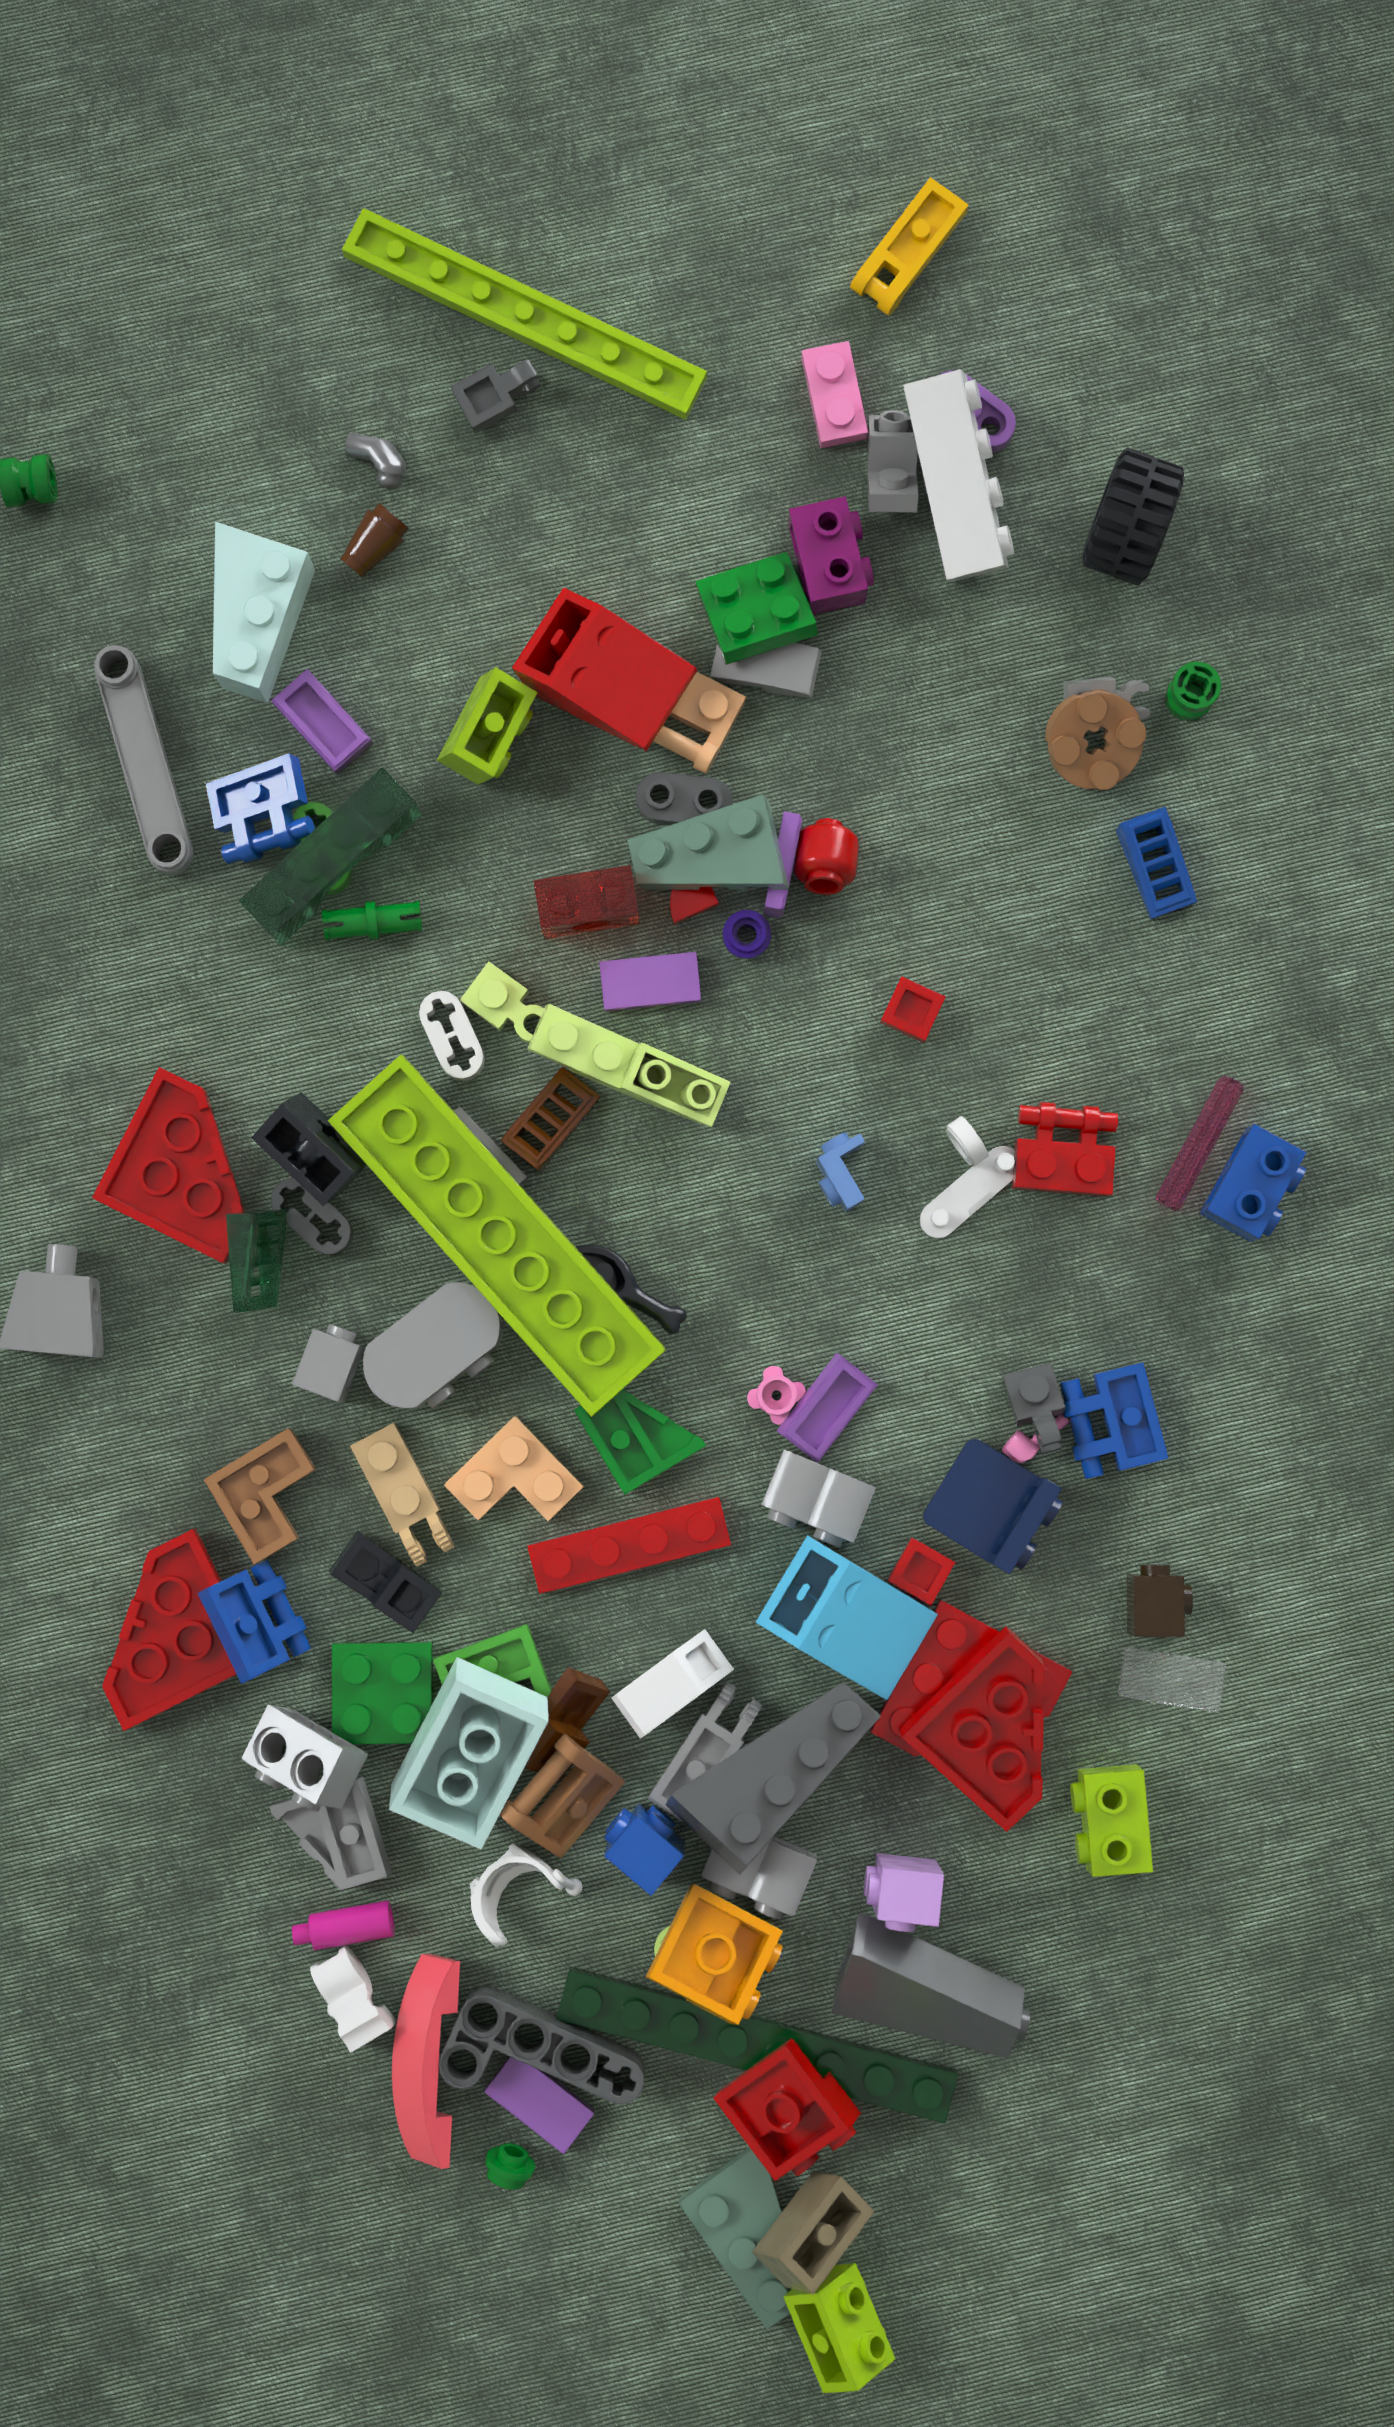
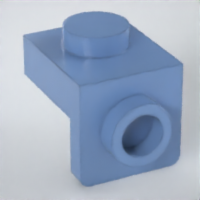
M846 1132L820 1146L824 1154L818 1157L816 1161L825 1177L818 1182L821 1190L832 1207L840 1204L845 1213L862 1204L865 1200L842 1161V1158L863 1147L865 1141L861 1134L850 1139Z

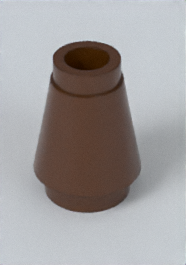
M378 503L372 512L367 509L345 549L346 552L340 559L363 578L368 570L370 571L405 542L402 537L409 528L382 504Z

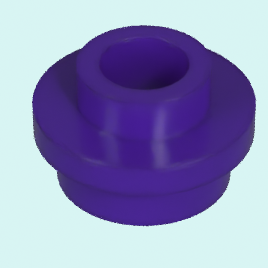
M738 911L731 915L724 924L723 942L727 950L735 957L741 959L756 958L764 953L770 944V925L765 917L756 911ZM745 927L753 929L756 933L755 940L748 944L742 943L737 937L739 930Z

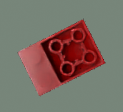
M564 587L512 667L523 684L538 692L535 697L646 752L698 671L695 666L604 606Z

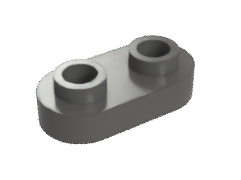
M656 772L646 776L639 783L636 790V805L639 813L647 821L655 824L673 825L732 805V795L729 788L722 781L715 778ZM656 789H664L668 792L669 798L664 803H656L651 799L652 792ZM705 794H711L716 797L718 802L713 808L706 809L699 804V799Z

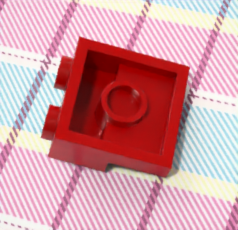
M793 2038L725 2085L713 2097L774 2181L791 2170L795 2176L805 2172L819 2159L820 2156L817 2152L825 2146L829 2145L832 2151L845 2144L856 2133L852 2125L861 2114L831 2072L821 2077Z

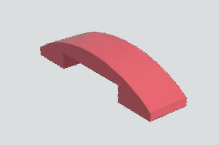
M427 1953L420 1956L402 1999L393 2044L392 2090L399 2130L410 2157L434 2167L445 2169L450 2168L452 2116L436 2111L441 2015L458 2013L460 1961Z

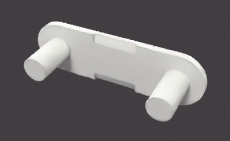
M999 1146L988 1152L989 1157L972 1166L932 1200L921 1212L920 1225L922 1230L930 1237L943 1238L966 1221L1013 1180L1015 1150L1007 1146Z

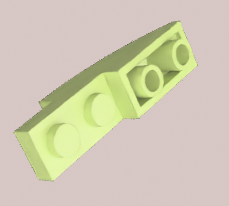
M551 1004L545 1006L527 1048L528 1051L569 1068V1071L708 1127L713 1126L731 1083L642 1042L636 1043Z

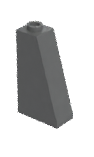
M862 1913L858 1914L838 1971L831 2013L1004 2058H1009L1016 2039L1024 2041L1030 2021V2010L1023 2009L1024 1987L906 1932L887 1929L884 1922Z

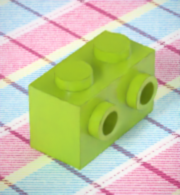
M496 667L482 675L476 683L436 761L477 785L493 777L498 778L511 758V753L508 749L515 735L519 737L531 720L533 711L529 708L538 692Z
M1137 1764L1077 1769L1078 1782L1070 1784L1073 1812L1081 1813L1083 1833H1075V1849L1078 1864L1086 1863V1870L1092 1877L1153 1872L1144 1770Z
M856 2263L835 2265L814 2294L792 2289L783 2296L823 2393L859 2391L895 2360L886 2337V2332L880 2323Z

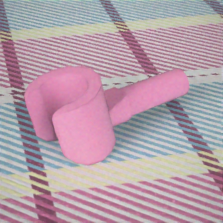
M1063 1414L1055 1418L1059 1431L1069 1424L1068 1419L1064 1418ZM1019 1429L1002 1448V1452L1018 1464L1030 1460L1039 1450L1035 1434L1030 1439Z

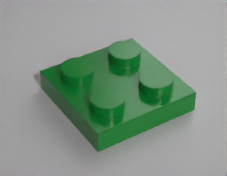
M787 551L695 581L699 598L725 665L818 635L815 618Z
M433 1641L333 1643L332 1733L351 1744H412L433 1704Z

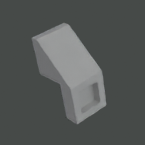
M890 410L882 412L880 415H869L867 492L869 512L917 513L918 485L916 469L918 449L911 418L904 412Z

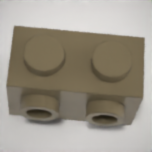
M813 2171L752 2253L785 2287L814 2294L875 2211L841 2176Z

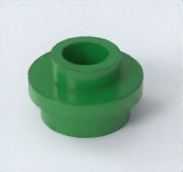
M503 2143L500 2146L488 2150L485 2158V2164L488 2168L487 2178L493 2184L510 2190L523 2188L526 2180L532 2178L536 2167L534 2160L529 2156L527 2150L514 2143Z

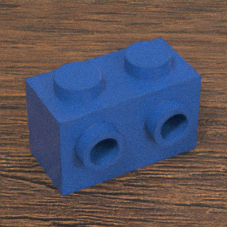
M1256 1124L1247 1127L1243 1131L1199 1214L1249 1242L1260 1239L1262 1234L1269 1237L1282 1216L1283 1211L1278 1209L1277 1206L1285 1191L1292 1194L1305 1174L1306 1168L1300 1164L1307 1152Z
M639 1803L632 1812L624 1807L605 1830L607 1833L604 1839L607 1841L604 1857L652 1896L684 1857L685 1841L674 1833L673 1827L676 1824L666 1813L655 1805H652L647 1810Z

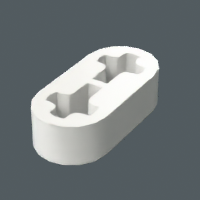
M437 991L429 994L420 1005L419 1015L440 1065L447 1075L454 1080L464 1082L474 1079L484 1068L485 1057L462 1004L450 992ZM440 1002L446 1008L455 1007V1012L449 1015L454 1031L448 1034L445 1033L439 1021L430 1023L429 1017L435 1014L434 1005ZM459 1039L461 1046L466 1052L475 1051V1056L469 1059L471 1067L468 1070L463 1071L459 1065L450 1067L449 1061L455 1058L454 1050L450 1044L451 1041Z

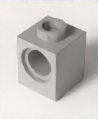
M332 1324L328 1325L326 1332L313 1329L292 1385L344 1403L365 1347L354 1343L357 1334Z

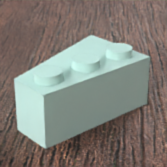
M215 522L213 674L223 689L268 703L310 587L315 568L306 551Z

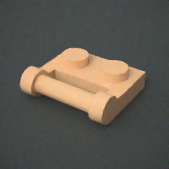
M697 672L669 716L708 735L707 741L704 745H701L663 725L653 742L694 762L693 768L707 774L746 702V696Z

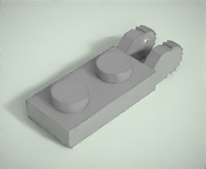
M726 1682L707 1713L700 1715L648 1796L650 1801L680 1821L682 1820L666 1806L670 1795L737 1752L744 1743L743 1736L762 1707V1704L755 1699L747 1703L741 1711L739 1720L732 1732L716 1722L723 1709L728 1707L735 1696L734 1692L737 1687L729 1682Z

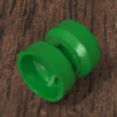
M49 454L33 455L29 461L20 462L15 457L0 459V491L7 508L23 506L27 500H36L40 504L57 502V479L54 464Z
M1199 661L1189 662L1180 667L1168 685L1165 694L1166 706L1170 713L1184 721H1195L1205 716L1220 695L1222 686L1217 671L1209 664Z

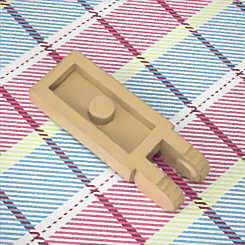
M392 1423L350 1445L395 1534L399 1532L406 1550L417 1567L426 1563L427 1559L422 1544L417 1540L411 1528L415 1523L426 1518L438 1547L443 1552L454 1548L453 1541L438 1513L441 1509L396 1423Z

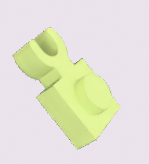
M489 961L460 999L464 1006L499 1031L503 1029L509 1020L514 1024L519 1038L529 1044L533 1035L525 1030V1022L530 1017L541 1018L544 1008L538 1005H524L522 1002L529 993L528 989Z

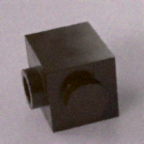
M1141 1564L1140 1574H1127V1633L1134 1637H1185V1615L1192 1614L1193 1594L1191 1585H1184V1576L1170 1574V1565Z

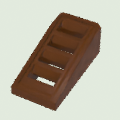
M562 1066L500 1141L541 1173L601 1096ZM561 1085H564L583 1100L578 1108L556 1092ZM549 1100L570 1115V1118L565 1123L545 1108ZM537 1115L558 1130L553 1138L533 1123ZM525 1130L546 1145L541 1152H538L521 1138Z

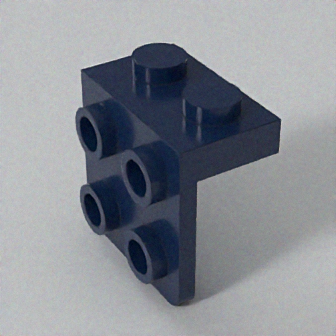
M970 1439L961 1449L925 1508L923 1520L927 1525L1010 1575L1014 1567L1022 1570L1031 1558L1036 1548V1544L1031 1539L1040 1524L1048 1527L1059 1512L1063 1502L1057 1499V1496L1062 1488L1046 1478L1036 1476L982 1441Z

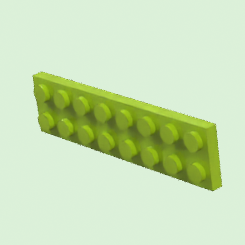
M400 1054L328 1120L591 1417L667 1350L404 1055Z

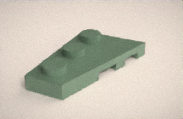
M763 794L628 839L636 882L643 890H699L700 887H727L729 890H747V887H770L772 890H789L770 803Z
M748 2147L679 2197V2205L764 2327L768 2330L790 2313L783 2296L792 2289L785 2287L752 2253L782 2211L771 2175L751 2148Z

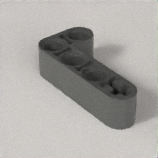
M486 1985L477 1987L466 1998L441 2054L439 2070L444 2081L451 2087L459 2089L469 2088L479 2081L495 2049L607 2101L621 2105L634 2101L642 2092L645 2080V2065L641 2056L633 2049L582 2026L557 2020L556 2014L496 1987ZM479 2002L489 2003L496 2009L498 2018L491 2024H481L472 2016L471 2007ZM525 2023L536 2024L541 2028L544 2038L538 2044H525L519 2039L517 2028ZM571 2044H579L588 2050L590 2059L583 2065H571L563 2057L562 2051ZM460 2049L468 2050L475 2056L477 2066L468 2071L459 2070L451 2061V2053ZM599 2054L605 2056L604 2067L601 2066L600 2075L596 2076L593 2073L597 2067ZM622 2066L630 2068V2079L626 2078L622 2085L616 2084L614 2082V2072L618 2073Z

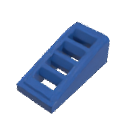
M1166 807L1122 822L1116 829V833L1150 920L1195 904L1197 902L1195 892ZM1154 828L1156 829L1158 836L1138 843L1136 835ZM1163 847L1166 855L1144 862L1142 854ZM1167 866L1171 867L1172 874L1150 881L1148 873ZM1174 884L1178 885L1179 893L1160 900L1156 899L1154 892Z

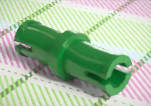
M415 900L414 902L376 906L375 901L365 902V907L337 910L324 909L322 910L323 923L340 921L344 923L343 926L323 928L325 941L369 936V940L372 941L379 940V935L423 932L421 918L401 920L402 915L421 914L420 902Z

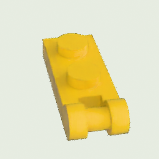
M930 177L859 269L850 284V289L861 297L865 294L878 302L877 308L887 316H890L896 310L912 284L967 214L969 204ZM883 268L896 276L890 285L877 278Z

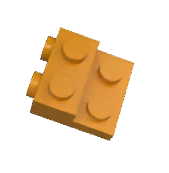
M690 1884L646 1978L686 1998V2001L730 2024L739 2025L742 2017L749 2019L758 2004L761 1992L756 1990V1987L763 1972L770 1973L781 1955L783 1946L777 1942L783 1931L702 1887Z

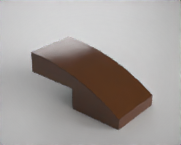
M567 1667L547 1698L549 1721L525 1765L526 1769L538 1772L557 1750L554 1745L563 1734L569 1736L583 1749L587 1747L590 1742L581 1729L610 1693L602 1679ZM572 1763V1764L568 1767V1769L562 1774V1776L559 1778V1780H561V1779L563 1778V1776L567 1773V1771L570 1769V1767L573 1765V1763Z

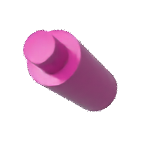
M389 1900L309 1914V1923L292 1925L294 1945L311 1943L314 1951L395 1936L394 1917Z

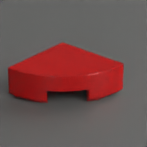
M700 887L699 890L671 891L670 912L674 925L719 905L712 887Z

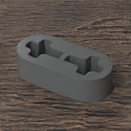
M293 1177L283 1179L276 1184L271 1195L273 1210L313 1249L324 1255L334 1256L343 1253L349 1248L354 1235L352 1224L330 1202L322 1206L304 1189L306 1193L302 1196V1201L312 1211L307 1217L294 1208L286 1212L284 1207L288 1201L283 1196L285 1191L290 1189L293 1192H298L303 1187ZM318 1216L329 1225H333L337 1221L342 1225L337 1231L339 1236L342 1237L338 1244L328 1241L322 1245L319 1242L323 1233L313 1224Z

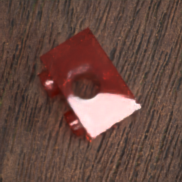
M631 865L533 880L540 926L544 939L640 924Z

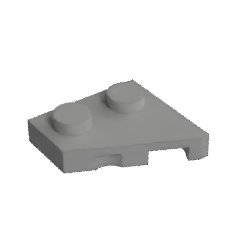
M364 1777L356 1778L342 1809L321 1806L317 1812L299 1805L292 1798L269 1806L271 1814L277 1820L281 1818L301 1839L298 1844L311 1858L318 1860L323 1865L325 1874L340 1890L385 1878L393 1873Z

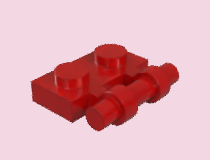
M1039 1102L1038 1106H1019L1018 1124L1036 1126L1035 1139L1018 1138L1015 1141L1012 1189L1101 1197L1113 1195L1116 1146L1096 1145L1098 1131H1117L1118 1113L1100 1112L1099 1107L1084 1105L1082 1110L1056 1108L1055 1103ZM1054 1127L1079 1129V1142L1052 1141Z

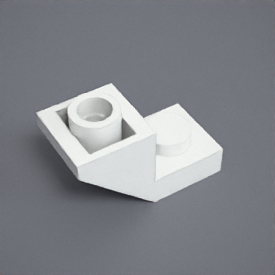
M704 1629L615 1694L612 1700L641 1739L733 1671L734 1668Z

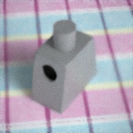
M48 1244L45 1273L20 1271L0 1337V1349L103 1358L100 1284L96 1278L75 1275L78 1247Z

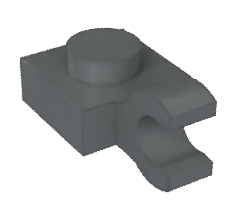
M527 359L516 364L501 375H498L494 365L490 364L455 383L450 388L476 434L517 411L512 397L527 395L538 389L541 384L537 379L538 375L531 362Z
M1051 1362L1003 1375V1384L1017 1427L1032 1423L1042 1455L1061 1450L1059 1442H1062L1054 1416L1064 1414L1065 1405Z

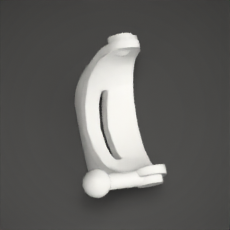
M512 1843L509 1846V1850L499 1860L488 1866L480 1878L476 1877L470 1883L472 1914L480 1931L498 1948L500 1945L504 1946L508 1941L498 1925L497 1906L502 1891L512 1879L521 1873L539 1871L557 1889L562 1890L566 1888L567 1893L571 1896H577L582 1892L583 1885L581 1881L565 1877L558 1869L553 1870L531 1851L516 1843Z

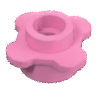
M770 1366L764 1370V1379L757 1389L749 1391L747 1401L750 1407L754 1409L760 1408L769 1414L774 1424L781 1425L790 1414V1410L795 1403L799 1402L804 1396L806 1389L801 1382H792L783 1376V1371L780 1367ZM773 1391L781 1392L779 1400L772 1398Z

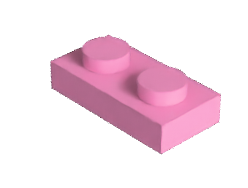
M849 341L802 350L801 359L820 449L866 440L868 438V429Z

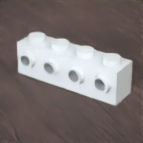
M959 369L903 385L946 579L956 582L1009 568L1006 556L1014 554L1013 543L1008 526L1000 527L996 508L1003 506V498L998 478L989 479L985 459L992 458L993 454L987 429L978 430L974 411L982 409V403L976 380L968 381L967 375Z

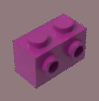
M846 496L790 508L788 514L789 533L803 592L813 615L864 604L868 587L874 585V578L869 557L861 558L857 545V540L863 539L858 511L849 512Z

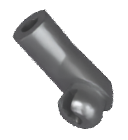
M349 432L345 455L371 461L375 468L379 470L376 481L381 487L386 489H398L401 487L403 482L402 474L406 473V463L395 446L385 439Z

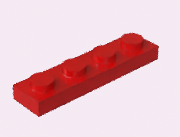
M715 1497L530 1544L527 1547L538 1592L541 1594L730 1546L731 1541L720 1498Z

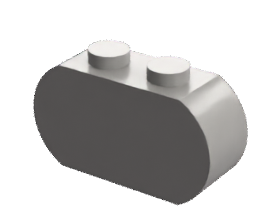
M461 1282L446 1283L367 1344L363 1357V1371L368 1386L379 1399L395 1407L415 1409L421 1408L428 1403L432 1409L436 1408L456 1392L451 1385L466 1372L472 1379L495 1361L490 1354L499 1348L502 1340V1316L475 1286Z

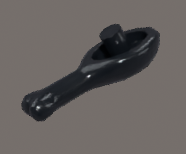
M593 1244L576 1246L578 1251L628 1306L656 1320L669 1334L678 1333L680 1324L687 1318L686 1310L679 1306L666 1305L644 1292L638 1286L627 1262L615 1251Z

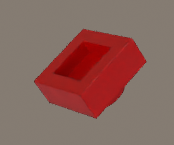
M901 976L880 1023L925 1043L946 996Z
M911 1537L887 1581L931 1606L956 1562Z

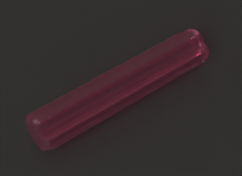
M1222 1076L1218 1079L1156 1195V1201L1162 1206L1173 1211H1177L1183 1206L1244 1091V1086L1237 1080L1228 1076Z

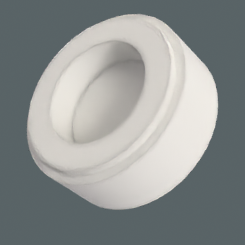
M960 1116L946 1126V1133L949 1139L970 1166H975L989 1157L983 1142L964 1117Z

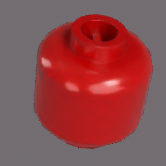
M832 818L819 819L815 824L802 829L799 833L794 858L796 878L805 885L806 889L816 894L832 895L841 892L845 886L853 882L857 874L859 853L857 836L849 828L844 827L842 822Z

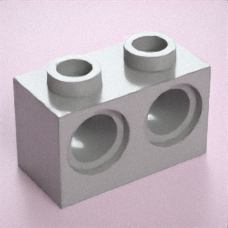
M268 1704L241 1759L258 1769L255 1774L257 1779L279 1789H282L283 1785L294 1791L293 1801L307 1809L318 1812L321 1806L342 1809L368 1753L293 1709ZM286 1742V1752L282 1758V1748ZM323 1764L324 1773L319 1781V1769Z

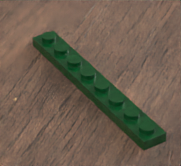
M571 1966L569 1968L557 2020L743 2070H748L793 2038L820 2076L823 2077L828 2072H831L849 2098L946 2124L958 2076L955 2069L751 2015L749 2019L742 2017L739 2025L730 2024L686 2001L687 1999L682 1996Z

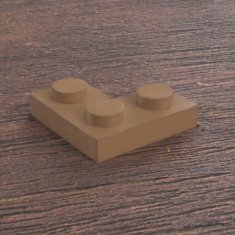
M292 1428L284 1430L204 1479L254 1565L299 1539L275 1495L315 1472L316 1468Z

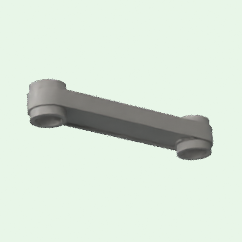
M117 645L107 646L96 656L94 662L95 676L147 857L151 864L161 873L169 876L179 875L191 866L194 857L193 846L142 669L137 658L127 648ZM117 661L128 662L127 671L119 678L108 677V670L113 663ZM170 842L181 844V852L176 860L166 863L160 861L161 849Z

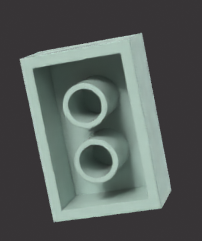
M456 1657L391 1784L389 1810L482 1849L549 1721L547 1697Z

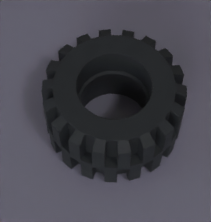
M1127 447L1116 460L1098 506L1082 553L1083 566L1139 586L1149 576L1172 520L1184 483L1183 467Z

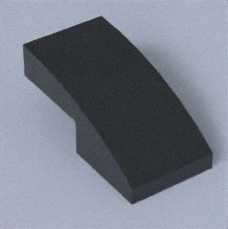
M358 1530L329 1569L333 1577L362 1595L376 1609L412 1633L415 1632L442 1594V1591Z

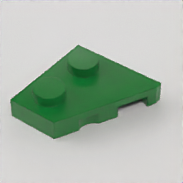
M624 1389L592 1417L582 1406L574 1409L575 1414L624 1495L706 1446L703 1439L692 1434Z

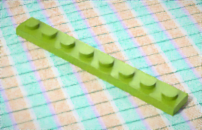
M365 208L362 209L342 248L344 258L687 420L707 380L706 370Z

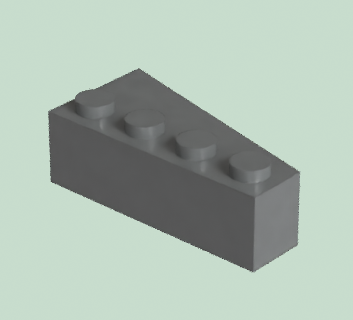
M842 1682L671 1794L666 1806L740 1875L867 1734L881 1715L846 1683Z

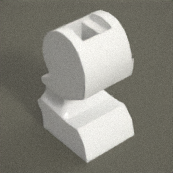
M348 1946L340 1948L338 1954L321 1964L317 1962L310 1967L312 1978L322 1997L328 2003V2013L338 2023V2034L350 2053L390 2030L397 2023V2020L385 2005L380 2007L373 2005L371 2000L373 1990L370 1977L360 1960Z

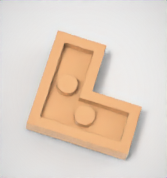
M514 1416L444 1484L477 1520H480L515 1487L547 1521H550L584 1487L517 1416Z

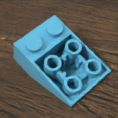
M807 1535L755 1623L887 1700L938 1614Z

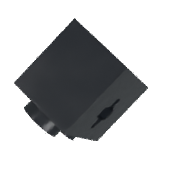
M300 1092L283 1102L251 1138L322 1206H325L339 1196L362 1172L367 1164L328 1122L329 1118Z

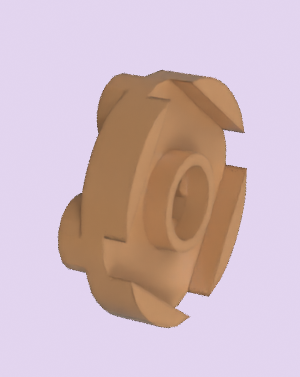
M1103 689L1084 692L1080 695L1074 694L1066 698L1052 713L1045 730V741L1048 743V753L1050 756L1049 760L1054 770L1071 784L1085 789L1097 788L1108 790L1123 780L1139 761L1143 750V743L1146 739V728L1140 721L1135 708L1124 698ZM1100 727H1103L1105 730L1103 734L1104 745L1101 748L1093 749L1092 752H1087L1088 742L1083 738L1088 730L1097 732Z

